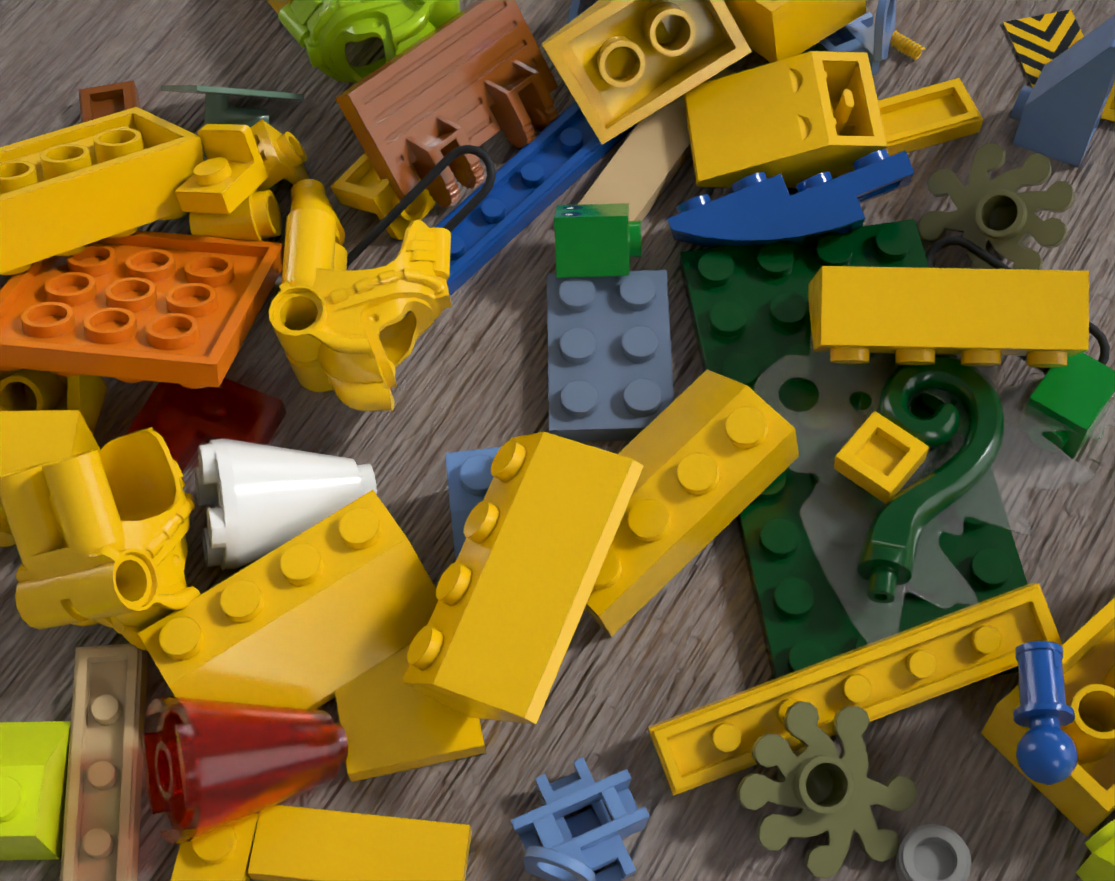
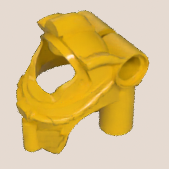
M300 208L290 212L286 222L282 281L278 285L280 292L271 301L269 319L301 386L309 391L320 393L334 390L342 403L351 409L358 411H393L395 401L391 388L397 387L395 379L396 367L409 357L417 338L435 323L434 320L441 315L444 309L452 307L447 280L450 276L451 232L445 228H429L420 219L414 220L405 231L401 250L395 260L386 266L374 269L347 270V250L342 245L335 243L336 218L329 212L316 208Z
M153 427L117 437L106 443L99 452L98 449L0 476V499L22 561L15 575L18 581L15 594L16 606L22 620L30 627L41 630L68 624L82 627L101 624L114 628L117 633L122 634L132 645L147 651L137 633L173 611L186 608L191 600L201 595L195 587H187L184 575L188 554L185 534L189 529L191 511L195 508V498L192 494L184 492L183 487L186 484L183 480L181 469L178 463L172 459L163 437L154 431Z

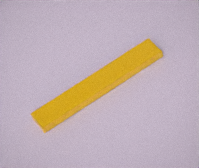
M1030 583L650 725L647 728L670 791L674 796L756 765L757 763L752 757L751 747L758 737L766 733L783 737L788 741L792 751L804 746L800 740L791 736L785 729L783 719L787 708L797 701L810 702L817 708L819 716L817 727L831 737L835 735L833 732L834 716L844 706H859L867 712L871 722L1017 667L1018 661L1016 660L1015 649L1021 644L1034 641H1049L1061 646L1063 644L1040 584Z

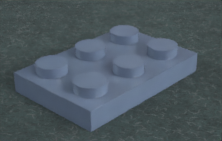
M667 270L630 271L629 276L556 278V273H547L549 433L576 442L633 440L674 401Z

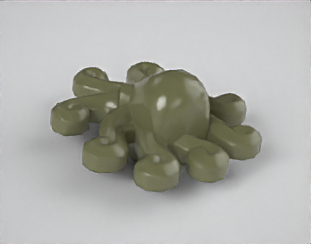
M985 143L978 148L974 155L968 187L964 186L958 176L949 168H940L930 175L927 181L928 190L935 197L949 195L957 207V210L953 212L929 211L922 216L919 221V231L921 236L930 242L940 240L946 230L964 233V239L973 242L988 253L989 242H991L994 249L1000 255L1014 262L1013 269L1042 270L1043 261L1040 254L1024 246L1033 237L1043 247H1058L1064 242L1068 234L1066 225L1060 219L1050 218L1043 221L1038 217V211L1063 213L1068 210L1075 198L1073 187L1066 181H1056L1047 191L1018 193V190L1023 187L1042 185L1049 180L1052 172L1051 162L1045 155L1040 153L1031 154L1024 162L1022 168L1009 170L990 180L989 172L998 170L1005 163L1006 151L997 143ZM967 250L973 262L970 269H995Z
M797 701L789 706L783 718L785 729L791 736L800 740L804 746L792 752L788 741L780 735L766 733L758 737L751 747L752 757L758 765L764 767L775 766L778 771L777 781H773L764 775L751 773L744 776L737 787V800L741 806L754 811L763 807L768 801L783 806L799 807L798 812L793 815L769 813L761 817L756 828L758 843L767 850L779 851L787 843L789 837L807 838L825 832V845H815L807 850L804 860V866L810 875L824 879L835 875L841 868L846 858L853 832L856 833L861 849L868 858L881 862L893 858L899 850V837L894 830L877 828L870 805L877 804L890 810L902 812L911 808L914 804L917 791L914 782L908 776L893 775L887 780L885 785L867 778L869 763L866 746L862 738V734L866 731L870 722L867 712L859 706H844L836 712L833 719V732L838 738L841 747L839 756L833 741L825 732L817 727L819 720L817 708L810 702Z

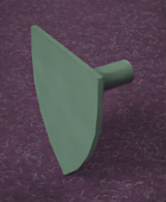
M161 85V91L206 94L205 124H239L252 127L261 119L269 124L267 109L228 106L229 96L304 100L303 94L201 85Z

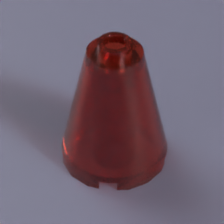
M167 696L155 698L148 706L146 716L159 714L157 732L143 734L144 776L148 799L153 814L167 813L173 829L161 830L160 833L164 840L172 845L189 842L330 782L337 777L340 765L344 764L348 757V741L343 726L340 723H334L330 714L322 710Z

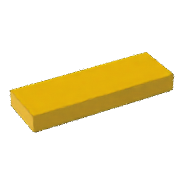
M261 803L247 873L251 879L262 881H465L472 830L471 826L466 824Z

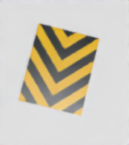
M1071 9L1003 22L1032 88H1034L1043 67L1084 37Z

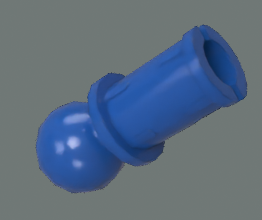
M1049 641L1024 643L1015 649L1019 670L1020 707L1014 710L1013 718L1016 724L1027 727L1030 730L1019 741L1016 757L1019 767L1026 776L1034 782L1051 785L1062 782L1069 777L1077 766L1078 758L1075 743L1069 735L1060 729V727L1072 723L1075 719L1073 708L1066 705L1062 668L1063 647Z

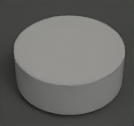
M925 824L914 828L904 837L896 853L895 869L899 881H967L971 871V855L966 843L955 831L938 824Z

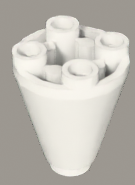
M229 439L210 440L206 445H199V467L194 468L196 498L199 506L210 505V508H207V528L202 530L206 566H220L222 571L251 564L369 491L374 490L377 494L376 480L371 464L357 465L355 460L351 458Z

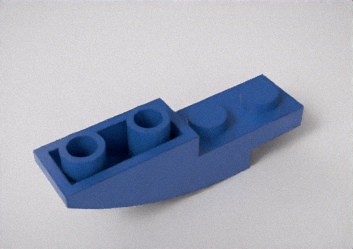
M883 149L856 160L853 163L854 171L833 179L830 172H824L803 180L796 185L799 193L791 196L782 174L767 179L765 172H759L732 184L733 193L711 201L708 194L700 195L679 204L676 207L677 215L667 219L674 240L713 248L727 245L764 246L765 244L781 243L784 241H788L790 244L801 243L808 236L826 232L845 233L862 228L865 216L860 204L909 185L914 175V170L906 150L889 156L887 149Z

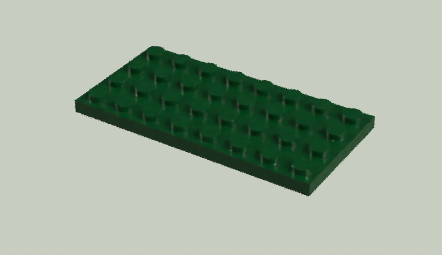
M914 219L862 226V228L845 233L826 232L805 237L804 242L790 244L788 241H784L781 243L765 244L764 246L727 245L680 252V270L703 372L708 369L747 385L796 430L799 457L736 517L773 679L1028 584L992 467L964 496L924 527L917 546L912 578L909 582L896 586L893 602L883 604L871 601L867 597L869 581L863 579L857 571L859 553L865 534L876 514L885 503L833 468L835 456L874 411L880 414V395L888 378L902 364L895 363V353H870L869 363L841 364L830 362V352H814L808 302V284L822 266L929 268ZM935 354V356L943 355L957 358L956 354ZM926 389L913 394L909 398L907 408L916 417L921 419L930 418L939 406L949 403L957 408L960 422L958 430L951 440L938 447L929 448L925 461L897 494L941 467L955 456L964 445L968 434L969 415L962 401L953 394L938 389ZM1018 666L993 676L1019 672Z

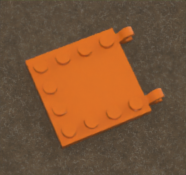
M137 230L134 234L126 237H107L87 244L82 252L75 255L52 256L32 263L29 270L12 275L0 290V370L30 369L51 371L64 377H73L81 374L114 377L127 383L141 381L177 383L191 389L220 387L283 269L284 243Z

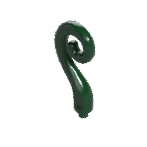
M937 355L935 356V364L902 365L892 373L882 389L880 395V414L929 446V448L938 447L951 440L958 430L960 416L954 405L946 403L939 406L930 418L921 419L916 417L907 408V402L913 394L926 389H938L953 394L966 407L969 415V428L964 445L955 456L890 499L876 514L869 526L860 549L857 571L863 579L869 581L867 597L871 601L883 604L894 601L896 586L903 585L912 578L917 546L924 527L964 496L985 475L996 460L1002 446L1005 427L1004 415L996 389L991 381L974 366L961 365V360L956 357Z

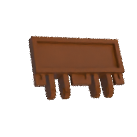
M477 0L335 98L380 180L388 179L400 201L420 182V179L422 180L454 148L463 145L479 147L502 130L506 134L505 138L509 140V143L513 144V147L516 146L520 149L536 138L535 133L537 132L534 130V127H536V130L542 131L559 116L549 94L558 85L515 0ZM460 155L426 189L429 191L433 201L437 202V205L440 204L443 208L445 206L448 208L460 200L459 197L461 196V190L454 179L456 178L462 187L465 186L467 189H473L484 181L485 171L482 168L483 165L479 163V158L476 155Z

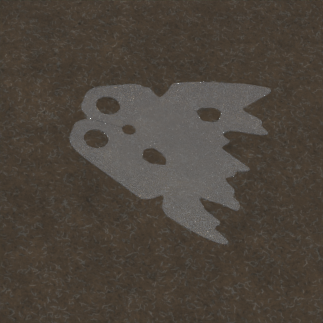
M811 334L810 356L786 355L764 371L757 379L754 387L755 393L796 430L799 457L789 466L790 470L796 473H812L819 477L812 494L801 507L800 515L827 579L852 623L868 644L899 632L904 594L909 591L942 609L951 608L956 603L965 605L978 603L975 592L940 548L939 536L942 532L959 536L963 532L965 517H973L1016 533L1030 536L1032 535L1031 526L1023 513L1030 504L1027 495L1028 489L1037 488L1056 491L1065 483L1084 484L1089 483L1095 477V473L1091 469L1067 456L1061 449L1042 435V432L1068 430L1075 433L1078 432L1027 404L1030 396L1047 373H1027L1013 385H1007L1002 362L998 366H974L991 381L1001 401L1005 425L1002 446L996 460L985 475L964 496L924 527L917 546L912 578L909 582L896 586L894 601L886 604L871 601L867 597L869 581L863 579L857 571L859 553L865 534L876 514L885 503L835 470L833 466L837 453L874 411L880 414V395L888 378L902 364L895 363V353H874L869 363L861 365L830 362V352H814ZM935 354V356H950L961 360V354ZM802 377L814 382L820 395L817 404L810 410L803 412L791 411L781 403L778 394L780 386L786 380ZM926 389L913 394L909 398L907 408L912 413L910 402L922 393L935 396L943 401L944 404L949 403L957 408L960 422L958 430L951 440L938 447L929 448L925 461L897 494L941 467L955 456L964 445L968 434L969 415L962 401L953 394L938 389ZM857 391L868 393L872 398L871 406L866 410L853 408L849 403L852 393ZM1109 401L1085 436L1101 439L1103 438L1106 426L1115 427L1114 403Z

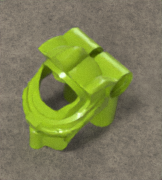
M293 0V2L280 9L278 19L299 45L306 49L312 68L317 67L321 72L336 81L357 83L460 13L461 7L460 0ZM371 37H379L382 40L385 52L384 58L362 67L351 66L348 63L345 55L346 43H356Z

